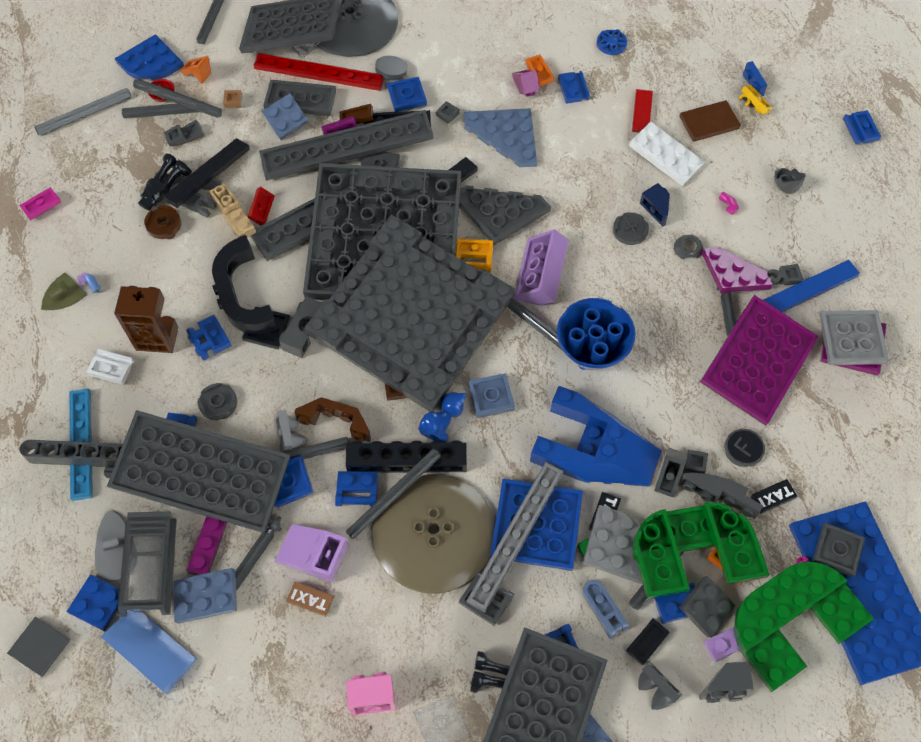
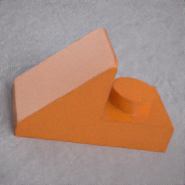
M208 56L191 59L180 71L184 76L194 75L200 83H203L211 74Z

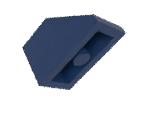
M657 183L642 193L640 204L662 227L665 226L669 212L670 194L666 188Z

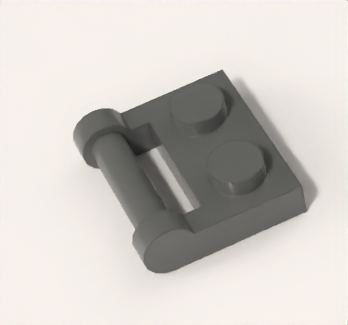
M478 572L459 600V604L495 626L515 594L499 587L496 595L503 599L501 603L493 599L486 613L467 603V599L482 574Z

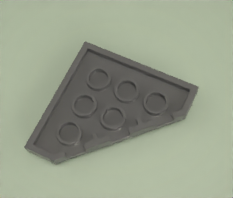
M468 185L461 188L459 206L483 234L493 241V245H496L551 211V206L541 195L533 194V196L523 195L521 192L513 191L505 193L491 188H484L482 190Z

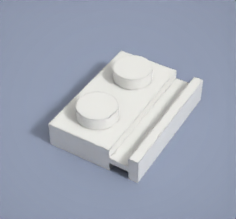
M97 349V354L93 357L86 373L88 376L124 385L131 370V365L135 361L128 356Z

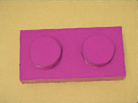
M50 187L19 206L31 221L60 204L61 200Z

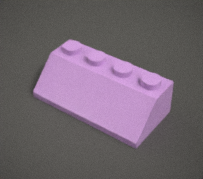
M553 229L528 238L514 296L517 301L536 305L555 302L569 241L557 230Z

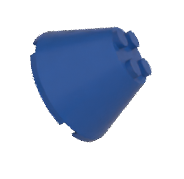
M587 298L571 304L563 315L560 316L557 325V340L562 351L582 370H599L620 363L629 355L635 342V326L629 314L623 308L620 309L612 304V301L602 298Z

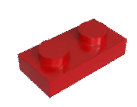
M261 186L257 188L247 217L260 226L266 224L275 195Z

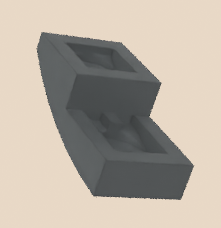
M197 120L182 128L178 124L164 132L169 146L182 145L204 136L200 123Z

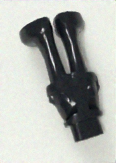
M166 153L163 156V165L157 175L147 181L145 189L140 195L142 198L138 205L150 211L153 206L156 207L164 199L163 196L170 191L171 185L181 174L189 176L192 170L181 160H176L174 156ZM171 168H173L172 171L170 172V174H169V175L166 177V179L162 182V180H163L164 176L166 175V173H167Z
M483 651L477 652L475 670L492 671L507 676L510 666L491 661ZM474 671L470 692L477 693L484 686L502 689L505 678L489 676Z

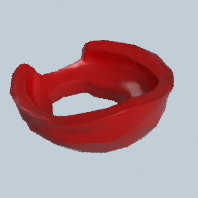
M157 79L151 82L165 89L175 90L174 84L170 80ZM148 93L149 96L155 101H167L164 98H159L153 94Z

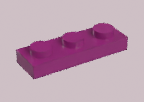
M210 517L205 518L186 570L189 574L202 575L210 573L227 522Z

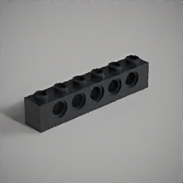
M354 441L346 444L345 466L347 471L408 473L423 459V454L436 449L441 457L424 473L467 472L466 443L461 441H452L451 443H443L441 441H432L431 443H423L421 441H412L411 443H403L401 441L363 443ZM445 453L452 455L450 458L442 457ZM365 454H371V455H372V456H371L370 458H368V459L362 458L363 455H365ZM384 454L392 455L388 459L382 457ZM404 454L412 455L410 458L407 459L402 457Z

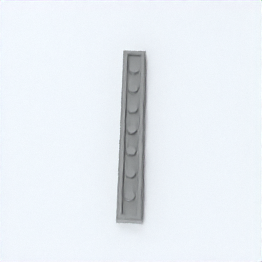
M545 462L468 597V604L486 613L563 475L562 470Z

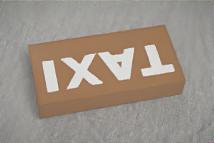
M294 582L286 602L326 617L334 596Z

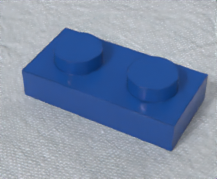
M747 62L743 71V77L749 85L751 84L764 96L767 83L754 62Z

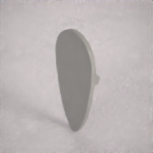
M108 511L101 520L95 547L96 570L102 578L108 581L121 580L126 523L114 511ZM133 541V550H132V552H133V551H136L134 541ZM132 556L131 573L137 565L138 557Z

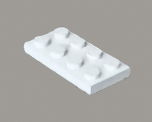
M652 122L629 143V147L682 187L705 163Z

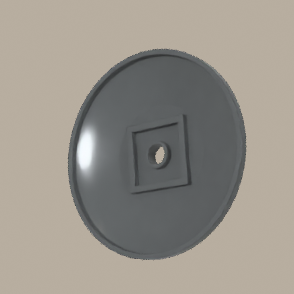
M342 0L334 40L315 42L314 44L326 52L339 56L354 57L373 53L384 47L394 36L398 25L396 7L392 0Z

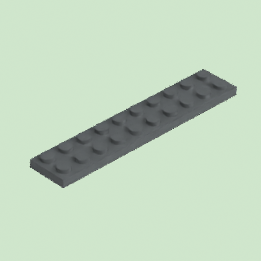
M422 110L260 150L259 153L267 181L319 168V163L336 164L432 140L434 136L426 111Z

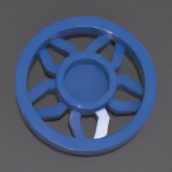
M618 29L603 30L597 37V47L605 54L617 55L626 49L627 38Z

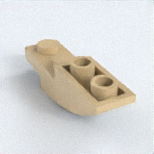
M225 183L209 190L223 217L238 238L245 235L249 237L256 233L255 227L240 208L239 202Z

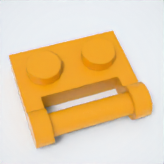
M457 238L456 257L459 259H486V262H464L476 269H484L487 272H491L493 241Z

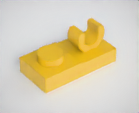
M751 84L742 88L741 91L744 94H741L738 99L742 100L744 97H747L748 101L745 103V106L752 103L755 106V110L763 115L773 109Z

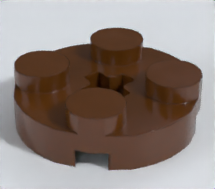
M159 206L157 210L149 211L144 219L148 234L157 239H173L182 224L177 211L170 206ZM164 220H166L165 224L160 225L159 222H163Z

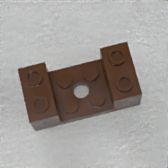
M121 286L114 314L136 351L173 353L179 327L175 318L170 316L161 317L165 298L161 290L156 287Z

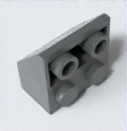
M749 662L726 663L700 693V700L706 699L707 703L720 702L722 698H728L730 702L741 701L742 697H746L754 689Z

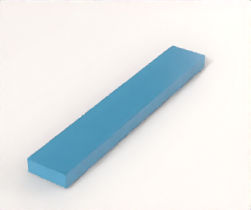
M90 389L69 391L70 441L92 442ZM70 465V499L77 501L93 498L92 466Z

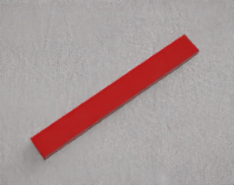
M258 53L254 63V69L377 91H381L384 82L383 75L380 74L379 76L377 73Z

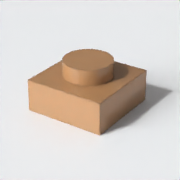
M224 90V108L241 107V90Z

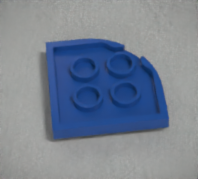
M156 34L115 58L116 63L129 76L135 79L145 78L151 79V81L162 79L184 67L183 61Z

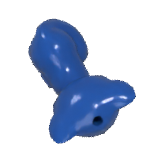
M452 392L445 395L440 406L442 412L430 411L421 419L418 427L421 435L433 441L447 443L448 434L445 431L451 422V417H458L462 414L466 393Z

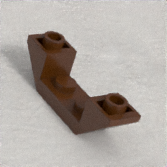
M321 397L295 409L294 413L301 424L316 425L322 412V414L328 417H339L348 423L352 421L350 433L351 437L360 442H370L371 440L370 431L359 409Z

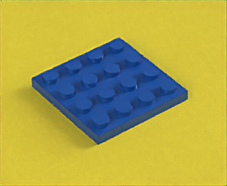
M502 479L490 558L533 483ZM555 487L514 562L573 571L583 491Z

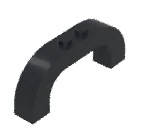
M245 235L226 244L216 255L212 265V275L215 282L212 287L216 296L219 295L217 303L220 310H224L235 328L248 334H265L279 329L270 305L252 310L242 308L239 305L232 283V275L235 269L241 264L255 259L250 242Z

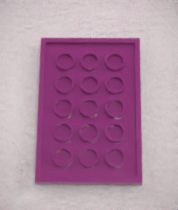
M754 295L701 378L700 383L766 426L819 336Z

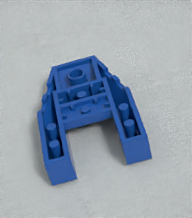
M558 386L552 400L550 412L585 424V430L577 450L538 436L531 452L530 462L542 467L547 462L562 470L564 475L585 483H621L630 486L649 487L662 450L578 392Z

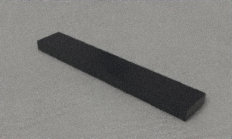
M237 138L165 194L163 196L164 201L176 208L180 207L249 151V145Z

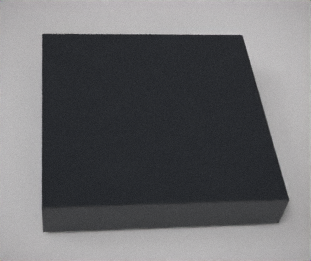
M273 311L278 330L265 334H248L244 332L242 339L246 342L278 350L280 347V335L286 331L291 316Z

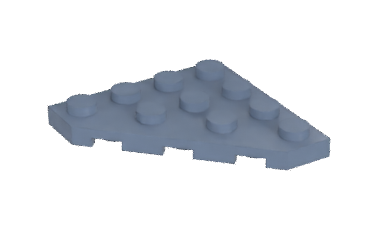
M531 108L464 112L465 130L476 134L478 139L496 148V151L505 158L509 157L518 167H537Z

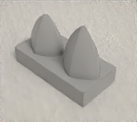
M279 410L274 423L280 452L291 451V449L304 445L308 438L297 433H291V430L296 429L301 423L295 417L287 416L286 410Z

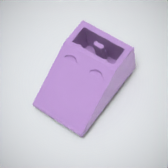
M292 524L275 562L333 583L349 545L347 539L325 530Z

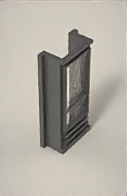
M170 511L127 512L118 617H127V610L160 609L162 615H171L177 519H172Z

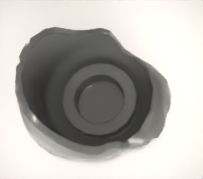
M780 168L775 171L774 180L781 191L786 194H792L801 188L806 174L798 172L795 168L791 171L787 168Z

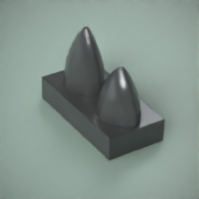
M651 662L647 663L642 669L643 671L638 679V689L650 690L658 686L652 698V710L668 707L683 695Z

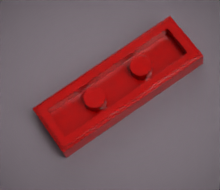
M636 89L632 132L640 133L650 123L653 91Z

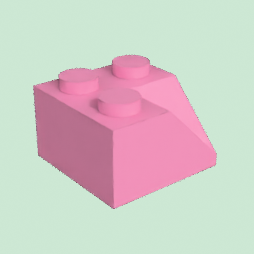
M378 672L373 674L374 677L365 678L364 675L352 676L351 680H346L348 709L352 716L396 710L391 675H387L386 672Z

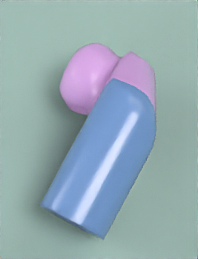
M84 272L81 273L82 275L77 276L80 285L87 283L93 293L101 290L93 275Z

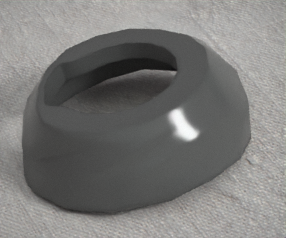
M682 235L675 241L674 251L681 259L687 257L699 258L703 251L702 241L694 235ZM686 239H692L696 242L697 248L695 252L686 251L683 246V242Z

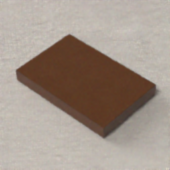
M727 100L681 112L679 116L693 142L740 129L741 126Z

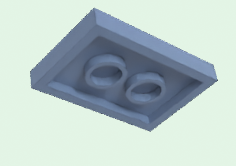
M233 568L174 580L175 623L180 624L237 611L236 577Z

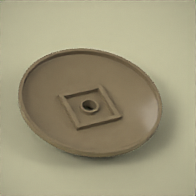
M423 475L374 520L372 531L374 550L383 569L400 585L421 593H446L465 586L474 579L478 572L484 569L490 559L495 523L487 502L472 486L451 476ZM431 525H436L440 530L436 534H430L428 528Z

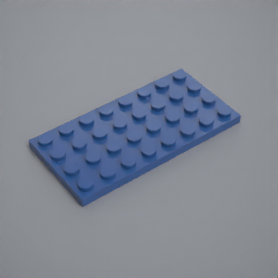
M861 502L791 523L789 528L802 556L809 559V562H812L820 530L824 522L865 537L856 576L850 577L840 573L847 580L845 584L874 618V620L841 643L860 686L921 667V613L867 502Z

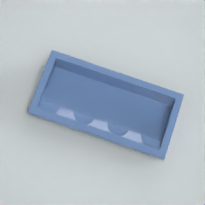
M140 610L128 611L127 617H121L101 636L165 694L169 693L197 661L193 655Z

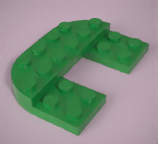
M705 502L702 506L672 511L663 509L651 514L637 530L632 543L633 560L637 562L647 599L688 592L690 590L680 558V552L716 547L727 585L767 578L770 574L756 533L750 522L741 513L737 514L729 509L730 506L717 502Z
M801 562L786 568L751 592L736 611L735 626L733 628L736 643L743 656L770 692H773L808 667L779 630L810 608L838 644L874 620L845 584L847 582L845 577L827 565L816 562Z

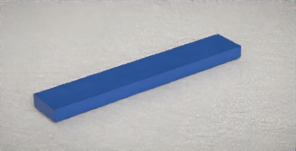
M847 260L764 299V301L780 312H784L858 277L860 273L851 261Z

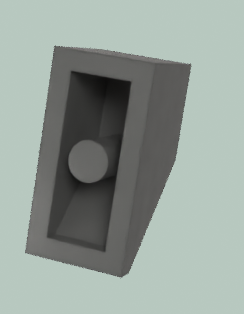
M668 447L654 491L674 498L688 453Z

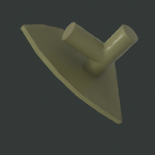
M63 273L46 290L42 299L41 310L64 309L77 303L87 294L66 273Z

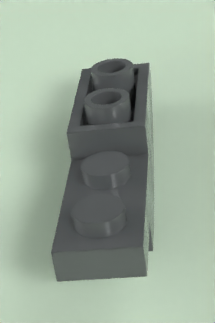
M684 473L679 483L685 490L698 494L704 501L717 502L718 499H721L724 504L737 508L747 517L755 519L763 508V505L745 495L748 488L726 478L702 473Z

